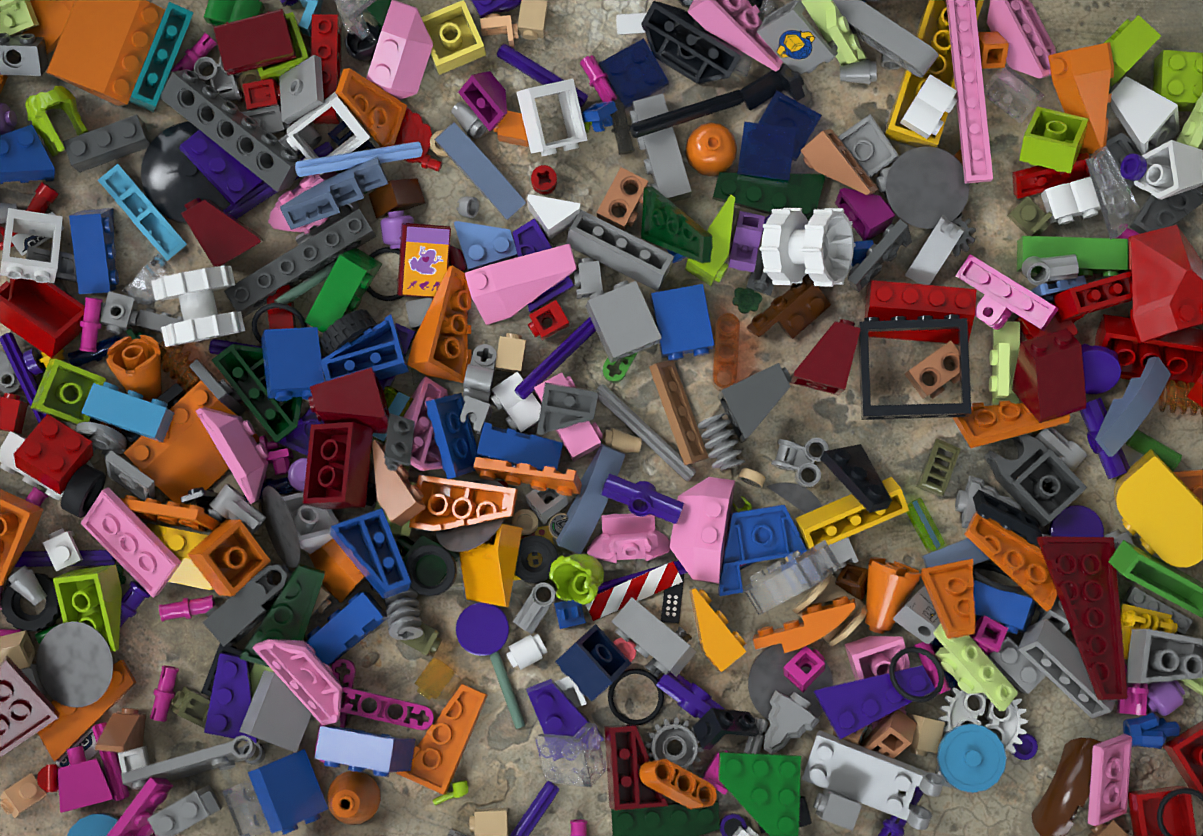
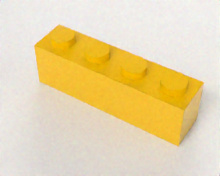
M892 477L882 480L892 499L887 509L869 513L854 495L850 494L796 517L795 521L804 543L812 553L909 511L901 487Z

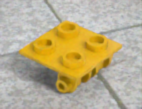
M1122 603L1120 615L1124 659L1128 660L1132 629H1150L1166 633H1176L1178 626L1171 619L1172 615Z

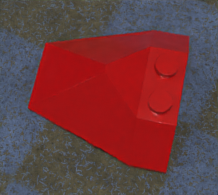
M1178 225L1130 236L1129 270H1132L1130 294H1132L1133 300L1130 319L1138 343L1162 338L1172 332L1202 325L1203 261Z

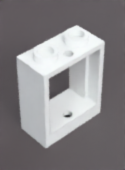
M574 79L536 86L517 92L531 154L541 152L542 156L557 153V147L563 146L564 151L579 148V142L587 141ZM558 94L568 138L545 144L535 99Z
M335 92L324 100V104L305 114L287 128L288 138L286 140L295 151L300 150L305 156L303 160L319 157L298 132L330 107L334 108L355 135L327 156L351 153L370 138L368 131Z
M8 208L0 275L11 279L22 278L35 280L39 283H54L58 268L63 216ZM12 232L53 238L50 263L10 257Z

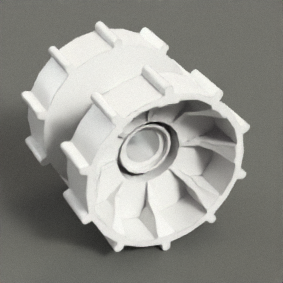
M802 208L772 209L771 216L766 224H763L764 231L760 251H762L764 264L763 272L767 273L773 280V285L802 283L805 274H808L814 281V286L833 287V285H844V279L848 275L849 270L852 269L853 251L856 246L851 227L852 221H849L848 217L844 214V208L814 209V214L809 221L802 213Z
M223 265L160 277L151 281L155 301L179 298L183 322L161 327L165 347L193 343L245 331L241 311L218 314L213 291L235 286L231 266Z

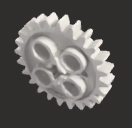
M951 688L954 697L945 696L944 699L949 705L940 707V710L946 713V716L938 718L939 721L946 722L943 732H949L963 722L981 725L977 717L984 714L987 696L984 693L968 694L963 690L959 691L957 688ZM970 696H974L979 700L980 706L977 711L971 710L967 705V699ZM1021 698L1011 702L1005 710L1006 713L1002 719L994 715L993 708L995 705L991 701L985 714V719L989 721V724L983 726L989 730L996 731L1004 745V750L1010 753L1016 752L1012 745L1013 743L1018 745L1023 743L1017 736L1027 733L1024 729L1020 728V725L1028 723V720L1020 718V714L1026 712V709H1018L1017 707L1022 701Z

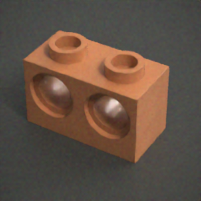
M620 167L597 211V218L623 231L626 230L627 226L632 227L639 214L635 211L639 203L643 204L644 187H648V180ZM633 184L637 187L638 191L633 195H629L623 190L626 185ZM615 207H622L625 209L626 214L618 218L612 214V210Z
M949 341L905 373V376L922 399L929 395L933 399L945 390L942 385L949 380L953 384L960 380L959 350L952 341ZM945 358H949L954 362L955 368L953 371H948L944 368L943 360ZM924 373H928L933 377L934 383L932 386H927L923 383L922 375Z

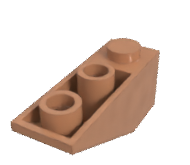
M374 440L372 448L377 501L389 520L402 527L426 508L421 500L424 496L416 485H411L407 479L410 477V474L403 465H400L396 471L387 469L384 458L385 445Z

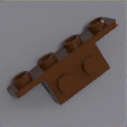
M806 274L802 279V283H793L786 293L772 301L770 307L763 313L756 315L747 326V329L757 337H761L778 322L787 336L794 339L828 309L831 304L820 288L814 286V281Z

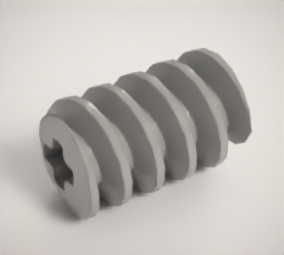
M726 413L710 417L698 424L699 429H707L701 437L702 439H710L705 444V448L714 449L708 454V457L717 459L712 464V468L721 469L720 471L745 463V459H736L742 451L741 449H733V446L738 443V439H729L735 431L725 428L731 423V420L722 419Z
M411 587L405 592L385 598L389 635L397 640H412L423 635V629L420 628L422 622L418 618L420 616V610L417 609L419 601L415 599L418 594Z

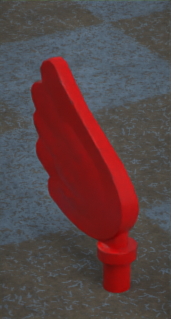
M406 108L394 145L420 142L423 150L422 156L405 159V161L408 163H420L424 169L430 168L439 172L443 162L433 159L428 154L431 148V127L428 124H423L420 114L413 113L409 108Z

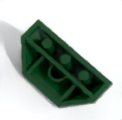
M231 344L212 359L215 366L276 443L298 427L303 398L292 397L287 401H277L275 398L268 399L262 348Z

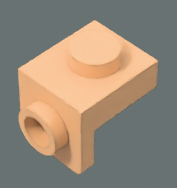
M488 14L485 18H480L482 36L508 34L509 46L515 47L514 39H519L517 23L512 24L511 15Z
M30 773L3 791L0 796L2 800L0 805L6 814H12L14 818H17L23 811L43 799L47 794L39 787L34 775Z

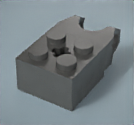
M1028 434L1012 437L1018 449V458L1016 460H1007L991 450L983 457L990 465L995 479L1029 515L1035 517L1038 520L1039 526L1043 528L1085 491L1087 487L1040 440ZM1045 485L1049 488L1047 492L1042 488Z
M278 564L264 568L234 596H226L228 600L225 603L213 606L205 614L208 618L202 623L223 647L235 646L264 619L271 605L286 585L287 578L289 580L293 573L286 565L280 566ZM279 571L282 579L278 585H275L273 575Z

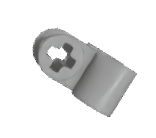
M202 57L195 62L194 72L201 81L214 87L218 94L226 101H243L242 92L238 87L237 80L243 72L228 76L227 72L224 71L221 57L219 64L209 57ZM205 67H214V71L210 76L202 75Z
M482 344L475 348L464 378L463 398L466 395L489 403L496 363V351L492 346Z
M812 438L804 446L788 440L779 439L778 444L780 446L775 460H772L771 465L784 470L795 471V481L802 488H810L816 485L821 479V472L814 463L820 462L821 456H811L809 446L810 444L819 445L823 454L824 451L829 450L825 440ZM803 469L812 470L814 473L813 482L808 483L802 479L801 472Z

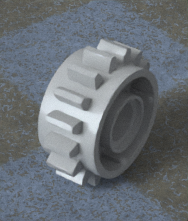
M678 717L674 718L673 723H669L667 718H665L663 726L656 723L654 726L657 731L655 733L648 732V736L652 738V741L645 743V747L651 748V751L647 754L649 758L654 757V761L666 759L684 769L689 768L692 771L694 770L692 763L694 761H701L697 753L704 751V749L698 746L699 740L697 736H694V729L687 728L689 721L685 720L683 724H679ZM669 741H680L682 744L681 751L677 754H670L667 751Z

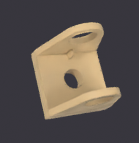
M827 571L792 611L803 620L802 612L807 610L806 607L808 605L822 603L823 606L827 601L843 596H848V599L854 598L856 608L838 627L822 637L824 641L833 647L855 630L864 619L867 609L866 605L859 599L835 584L837 578Z

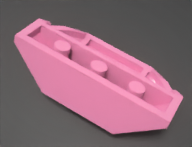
M396 0L391 1L366 78L398 100L418 93L433 47L432 39L418 8Z
M990 0L987 25L991 32L998 31L1009 43L1006 58L1009 67L1039 79L1050 76L1051 70L1048 55L1056 54V48L1033 4L1029 0Z
M426 376L416 388L401 414V417L415 421L410 464L421 471L442 469V458L439 448L435 443V433L427 414L426 401L448 396L447 389Z
M206 407L196 410L197 415L241 487L248 502L252 504L260 497L268 467L266 458L269 455L265 447L261 443L257 444L252 436L255 434V431L248 420L244 421L240 416Z
M708 477L678 496L677 500L683 502L684 505L677 523H673L670 549L692 580L716 584L720 582L735 480Z
M266 640L252 647L322 726L336 723L340 719L342 686L332 674V669L327 664L322 663L310 645L304 641Z

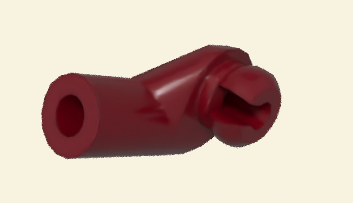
M450 245L449 263L463 272L466 269L463 252Z

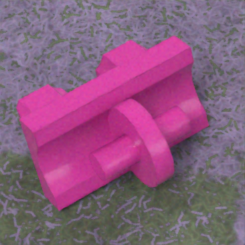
M266 435L260 436L259 441L269 455L266 460L268 464L273 463L275 475L288 474L291 465L290 459H293L292 450L289 451L286 448L270 452L271 449L279 448L278 443L275 441L268 442Z
M1126 683L1128 699L1118 700L1117 713L1146 716L1147 694L1149 693L1148 683Z

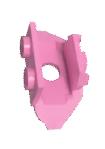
M336 171L323 173L322 175L306 176L294 190H289L282 194L278 199L279 201L275 203L276 206L270 212L268 223L272 228L307 234L311 232L310 228L314 225L316 227L322 225L328 217L291 230L280 207L304 191L337 175Z
M632 513L601 515L602 534L597 536L591 545L587 547V554L592 555L596 559L617 563V560L646 559V561L672 552L670 540L663 533L655 530V516L651 514L642 517Z

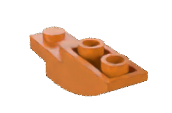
M848 596L833 599V604L822 606V603L811 604L806 607V611L802 612V623H799V620H791L783 623L784 627L773 630V626H768L757 630L758 634H755L753 637L755 650L782 643L784 653L819 640L838 627L856 608L855 599H848Z

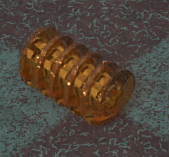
M163 340L159 343L162 371L170 372L169 377L172 380L177 379V383L181 387L185 386L184 391L188 393L201 380L189 367L198 358L190 361L189 357L192 354L190 350L183 354L181 353L184 344L165 347Z
M1168 380L1159 397V411L1164 412L1166 406L1169 405L1170 413H1175L1176 408L1179 407L1181 415H1184L1187 408H1190L1191 416H1195L1198 409H1200L1201 416L1203 417V407L1186 397L1195 383L1189 382L1186 385L1184 381L1175 383L1174 380Z

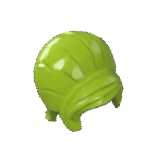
M575 554L568 557L562 555L551 564L549 577L557 586L556 596L564 601L574 600L585 605L595 599L598 587L604 579V570L602 564L592 555Z

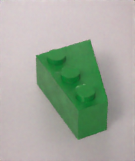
M358 248L340 254L306 317L305 323L312 327H317L320 332L324 333L339 318L355 311L359 307L361 298L381 268L382 263Z

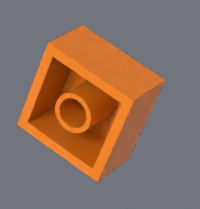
M240 519L225 520L187 554L219 596H234L271 562Z

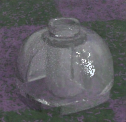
M157 253L156 256L151 258L133 278V281L128 282L122 292L126 296L133 298L138 304L151 305L156 302L151 281L160 277L174 275L172 267Z

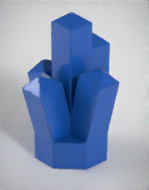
M1153 712L1146 716L1123 721V733L1132 736V747L1141 746L1161 749L1166 741V737L1179 736L1181 727L1177 722H1167L1164 718H1159Z

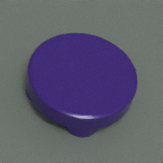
M1082 344L1086 394H1100L1110 390L1117 384L1121 376L1118 354L1106 347Z
M1081 505L1066 507L1051 521L1048 534L1055 537H1104V527L1100 517L1092 509Z
M482 602L472 604L465 608L458 617L456 623L457 639L461 646L471 654L478 656L491 655L500 650L508 639V619L505 613L496 605Z

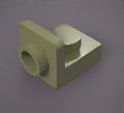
M1027 196L1007 216L1027 236H1032L1035 232L1040 235L1051 225L1047 220L1053 214L1050 211L1045 214Z
M423 622L420 626L423 629L422 636L412 640H400V642L416 649L425 656H429L430 652L435 654L442 642V639L438 638L441 632Z
M184 686L181 691L175 694L171 710L176 715L205 728L210 700Z

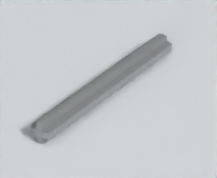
M602 384L595 390L599 391L598 399L685 481H689L695 475L696 470L690 464L684 465L682 457L609 388Z

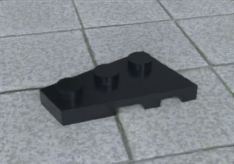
M861 444L823 452L820 460L869 513L889 507L892 499Z

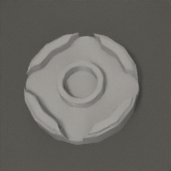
M82 422L78 423L74 430L92 441L94 452L96 449L103 450L102 454L107 455L110 451L121 455L128 444L127 439L120 432L102 424Z

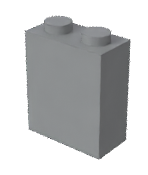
M628 281L620 282L613 287L614 290L607 293L604 290L598 291L589 296L590 300L587 301L585 306L610 363L654 346L662 339L636 281L628 283Z
M264 670L239 732L297 753L312 713L275 672Z

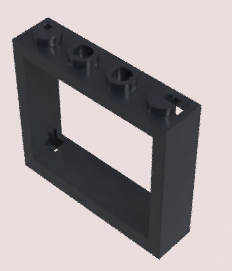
M954 314L946 315L944 319H933L931 315L918 316L917 320H907L905 316L891 317V321H880L879 317L864 318V321L859 322L858 327L861 328L858 338L861 420L969 417L971 415L967 318H960V315ZM958 329L961 403L871 405L868 332Z

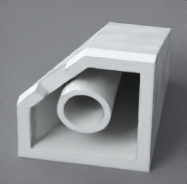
M1127 76L1120 83H1116L1110 90V93H1112L1111 109L1142 155L1173 140L1180 132L1178 105Z
M1170 140L1142 155L1147 161V169L1141 179L1134 181L1135 186L1148 191L1158 199H1165L1203 185V150Z

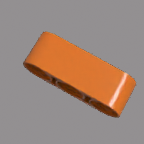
M661 759L646 762L640 768L639 775L643 784L689 809L709 807L716 801V789L711 783L669 760Z

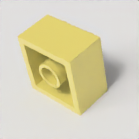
M464 0L421 17L433 42L430 56L438 75L486 56L484 44Z

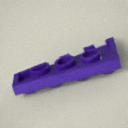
M923 665L895 671L898 684L908 694L922 697L935 690ZM889 673L813 691L839 740L913 702L904 698L896 691L890 680Z

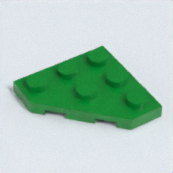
M719 752L718 780L769 836H799L801 756Z

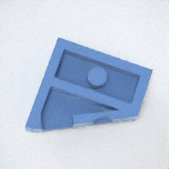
M460 221L453 222L468 271L517 256L510 229Z
M1084 275L1078 276V278L1059 280L1049 285L1047 283L1041 284L1032 289L1031 292L1048 302L1054 301L1053 296L1067 289L1086 284Z

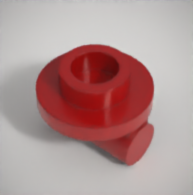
M57 764L46 765L37 775L39 787L46 792H57L59 789L58 768L60 767Z

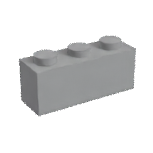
M633 598L627 602L612 620V623L618 627L615 633L626 642L630 639L636 642L637 645L634 649L646 659L649 655L655 658L657 661L654 665L665 675L670 671L677 677L697 653L687 642Z

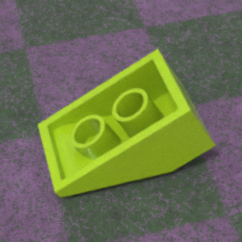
M732 195L729 196L707 230L712 235L713 249L711 251V262L700 263L688 258L685 270L709 286H712L714 281L719 283L729 267L726 261L729 256L735 197Z
M116 565L71 570L53 578L63 623L80 622L87 624L103 636L111 652L119 650L122 588Z

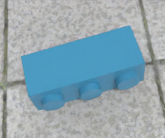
M104 382L103 386L93 383L82 409V414L141 436L164 442L175 414L167 408V403L154 398L151 402L142 400L143 395L128 390L127 394L119 392L118 386Z

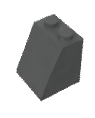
M779 363L721 390L718 395L740 443L745 442L791 387L789 384L792 381L786 367L781 368Z

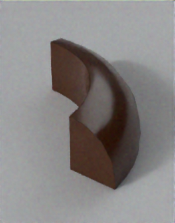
M1077 738L1070 740L1064 745L1055 775L1041 801L1032 812V822L1040 836H1066L1073 826L1074 821L1072 820L1078 811V807L1083 808L1090 795L1089 785L1091 783L1093 745L1101 743V741L1093 738Z

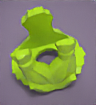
M55 85L51 91L46 93L40 92L26 99L27 119L32 121L35 131L43 138L52 157L58 155V152H63L65 148L45 111L62 109L69 116L77 135L89 132L77 110L76 98L65 87Z

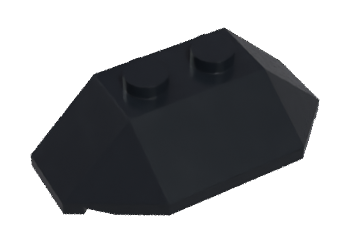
M653 1L641 23L654 58L696 84L730 78L743 55L737 48L705 30L687 11L681 8Z

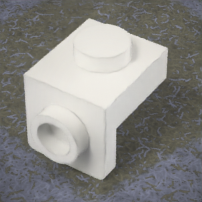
M57 530L48 535L49 540L43 542L56 572L83 560L73 539V536H75L73 531Z

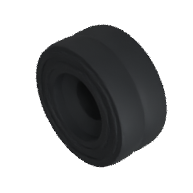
M537 535L521 539L515 574L523 581L534 584L550 579L551 564L559 557L552 542ZM532 552H538L542 555L543 561L538 567H531L527 562V557Z

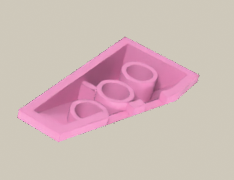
M693 0L688 13L705 30L775 72L780 69L783 61L757 33L762 21L758 16L760 10L756 5L751 6L748 0Z
M566 244L466 272L465 276L472 300L485 324L490 325L512 318L523 307L535 301L538 296L576 271L577 266L571 245Z
M868 636L846 643L845 648L855 681L889 673L892 658L900 650L906 648L904 639L893 636ZM908 654L899 658L895 671L910 668ZM905 706L899 709L905 715L907 714ZM883 718L871 723V729L873 730Z

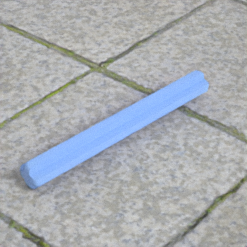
M420 142L399 144L297 161L295 170L297 176L303 177L350 169L375 158H378L380 163L417 158L422 156L423 150Z

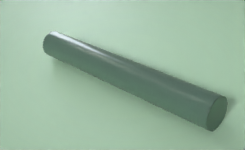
M336 260L275 299L274 302L289 304L327 279Z
M498 650L489 655L514 726L518 729L526 725Z

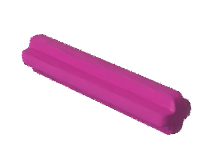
M106 722L92 727L96 742L107 725ZM99 750L114 800L120 801L128 798L130 794L128 787L122 782V771L117 752Z

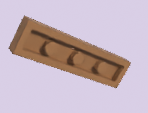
M664 361L649 366L684 465L709 458L674 361Z

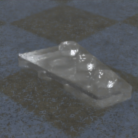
M1107 146L1097 149L1086 159V163L1109 237L1113 239L1119 237L1131 225L1140 211V207L1125 179L1122 177Z

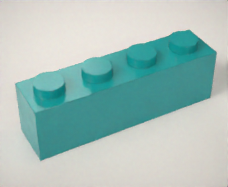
M169 1L130 97V103L154 112L194 12Z

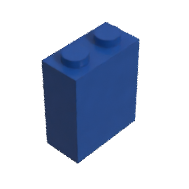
M703 284L651 293L655 324L662 337L659 342L662 358L668 357V361L683 359V354L694 353V356L709 354V350L713 349L715 345Z
M318 328L264 330L261 343L268 399L275 398L277 401H287L292 397H302L308 400V397L312 396L310 386L324 382L323 368L320 361L322 359Z
M305 749L248 772L271 833L282 831L283 835L298 829L297 823L305 821L306 824L314 822L321 818L319 813L329 809Z

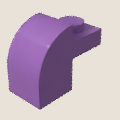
M739 211L729 255L730 268L754 272L765 216Z

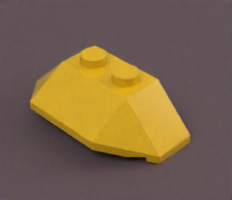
M147 523V527L182 562L168 582L214 590L187 555L208 535Z

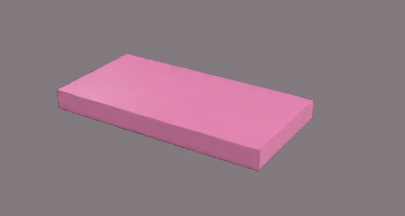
M109 487L101 491L81 522L83 527L153 598L162 591L182 563Z

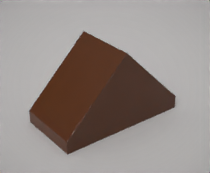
M418 178L390 180L388 184L368 194L376 219L388 216V212L407 210L426 203Z

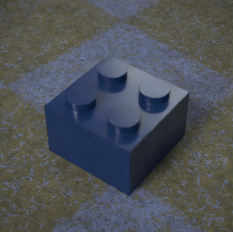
M596 624L555 661L563 674L569 676L578 686L579 691L584 696H587L591 702L607 689L631 664L628 658Z

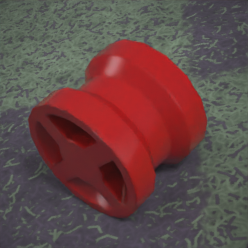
M547 165L536 167L531 174L533 189L541 195L552 193L557 186L555 170Z

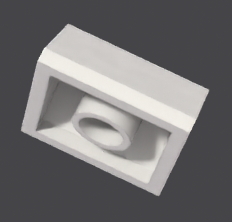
M528 194L529 211L549 240L569 228L580 213V203Z
M304 492L283 496L282 498L293 518L300 547L311 554L333 539L330 535V528L339 522L331 509H320L303 504Z

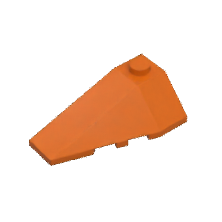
M1110 42L1048 55L1052 82L1064 113L1089 119L1080 154L1106 151L1109 120L1106 117L1107 104L1111 102L1112 93H1109L1110 78H1114V63Z
M453 265L448 267L414 337L407 365L427 376L464 383L467 366L471 362V349H468V334H471V325H468L471 294L465 273Z
M418 475L417 487L424 496L421 500L426 508L410 520L409 527L435 532L512 517L518 489Z
M334 539L309 554L314 567L325 571L322 584L340 603L346 600L366 580V577Z

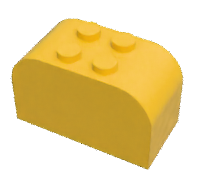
M1150 449L1130 467L1127 473L1120 475L1116 481L1114 498L1118 511L1123 517L1121 520L1125 528L1133 536L1136 533L1141 536L1142 546L1151 555L1157 553L1163 561L1175 567L1193 566L1203 560V503L1162 459Z

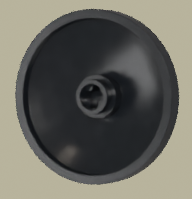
M189 121L175 124L157 135L148 146L141 165V181L147 198L161 214L182 224H187L181 214L186 210L184 205L200 197L202 201L209 199L223 210L231 205L179 149L184 141L199 130Z

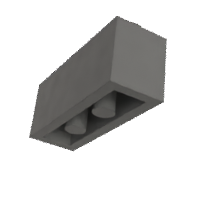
M134 115L63 141L71 166L80 173L147 149L151 144V140L145 123L138 115Z

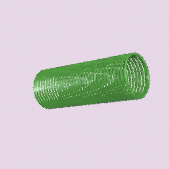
M1138 429L1126 442L1128 447L1143 455L1152 449L1172 471L1176 469L1182 459L1181 454Z

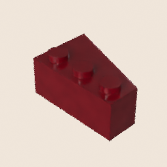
M632 724L604 726L609 808L625 810L668 806L663 794L646 786L640 779L639 772L641 766L650 761L637 726Z

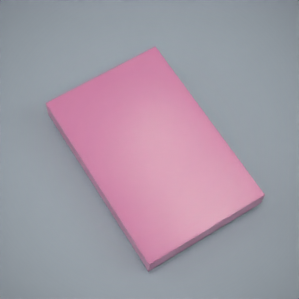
M1122 734L1093 745L1088 824L1098 826L1127 813L1132 736Z

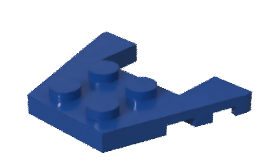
M784 504L731 513L718 587L719 596L743 593L739 565L790 556L793 559L796 583L821 580V575L811 559L812 557L806 549Z

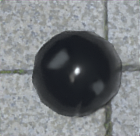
M365 22L362 26L350 30L344 41L348 54L359 61L372 60L381 33L380 27L378 25L374 27L370 23Z

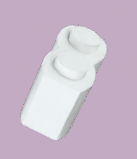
M929 75L900 123L925 139L931 133L936 136L944 123L940 120L943 113H950L957 102V99L954 98L957 90Z
M1095 176L1045 189L1041 193L1046 212L1050 211L1053 214L1049 218V222H1058V225L1074 221L1073 217L1082 215L1083 219L1093 217L1099 214L1098 210L1104 206Z
M517 371L492 388L491 391L494 395L490 398L498 410L503 408L507 413L508 417L505 420L509 427L513 430L518 429L520 433H523L539 422L541 405L533 393L524 400L515 393V388L523 381V378Z

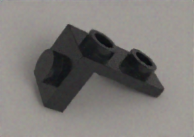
M784 63L778 71L771 70L740 91L745 105L750 111L784 90L796 102L805 97L802 88L804 85L802 77L797 71H791Z
M203 487L189 490L187 496L180 498L183 504L204 508L205 514L221 523L225 520H231L230 518L226 519L210 506V503L218 495L214 490H204ZM205 528L204 532H211V530Z
M711 708L693 726L702 749L711 750L726 734L756 737L759 734L753 716L746 711Z

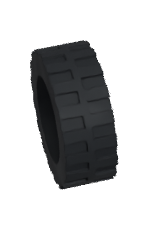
M367 310L352 311L330 325L323 333L319 343L326 354L329 355L346 343H351L364 334V331L377 326V323Z
M34 573L47 595L45 598V608L37 615L26 614L20 606L22 595L10 587V582L6 585V589L2 592V600H0V605H2L1 611L6 617L5 620L11 623L14 628L21 629L22 631L26 630L27 632L40 631L53 626L56 620L61 617L53 578L48 577L49 575Z

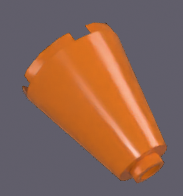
M140 335L141 339H132L131 336L124 337L108 349L107 365L127 392L128 390L137 392L144 396L142 400L151 402L153 398L157 399L162 395L161 351L159 344L154 338L147 335Z
M870 557L868 563L865 623L869 625V630L884 634L885 630L890 631L895 624L893 618L907 603L920 580L921 573L913 567L896 561L890 563L885 562L886 559Z
M347 771L340 774L333 780L327 793V804L330 812L337 820L348 825L362 824L371 819L377 812L381 801L380 788L375 779L364 772Z

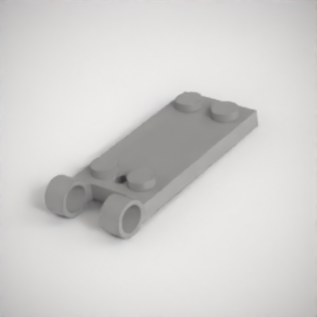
M820 730L817 733L802 777L804 781L906 820L911 827L918 830H926L928 828L932 814L924 807L910 804L916 786L923 793L936 797L940 795L944 785V779L938 774L926 772L844 739L839 740L838 737ZM899 790L905 791L906 794H900Z
M238 736L231 742L121 773L122 782L124 785L133 788V790L141 791L150 777L164 778L171 782L219 768V770L231 769L235 767L236 762L243 760L251 765H258L265 758V749L260 744L254 743L247 736ZM248 741L243 747L237 748L240 742ZM257 746L260 754L257 759L250 761L249 758L254 755Z

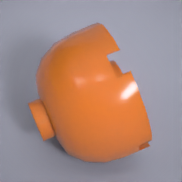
M710 122L702 124L692 131L687 139L685 154L690 166L692 165L698 173L706 176L719 175V172L727 171L735 161L737 144L734 135L728 128L721 124Z

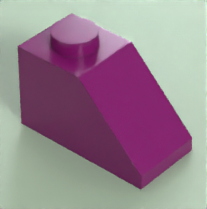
M491 71L471 75L458 91L489 131H493L507 114L506 90Z
M848 188L839 190L835 204L838 208H844V214L848 217L849 221H852L853 228L863 241H868L883 233L892 224L895 214L891 206L885 203L881 196L874 194L865 195L857 190Z

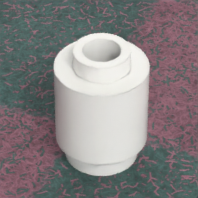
M530 634L508 646L510 652L506 653L513 668L518 666L522 670L542 659V655L548 652L538 634L531 636Z

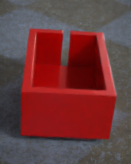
M10 278V283L6 281L0 286V323L50 358H53L82 332L80 321H83L85 306L54 284L49 282L39 283L35 280Z
M1179 785L1128 792L1133 836H1164L1157 822L1159 804L1171 791L1187 787ZM1191 794L1174 796L1165 805L1163 823L1166 830L1172 836H1197Z

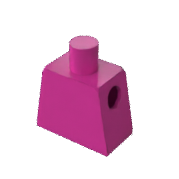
M83 746L67 749L70 765L58 768L60 813L114 799L99 760L96 758L86 761Z

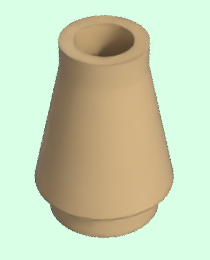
M611 428V430H604L602 444L623 453H639L641 438Z

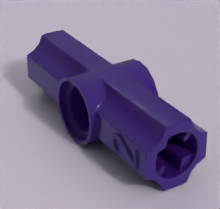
M1101 397L1087 402L1086 409L1080 410V413L1088 430L1087 439L1093 452L1098 454L1107 478L1111 479L1127 473L1130 466L1122 447L1114 456L1108 457L1095 440L1107 414Z
M610 473L601 492V495L628 505L630 512L636 516L642 517L651 514L674 524L677 523L684 505L681 501L658 493L655 486L649 482L639 481L635 484Z
M670 671L666 675L663 673L656 684L658 688L676 700L681 708L695 718L701 719L711 708L724 709L711 699L712 696L696 684L688 682L680 674L676 677Z

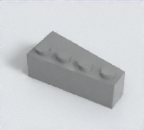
M1132 629L1126 683L1203 678V639L1150 629Z

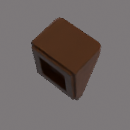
M847 564L841 570L835 584L855 598L862 600L867 592L868 569Z

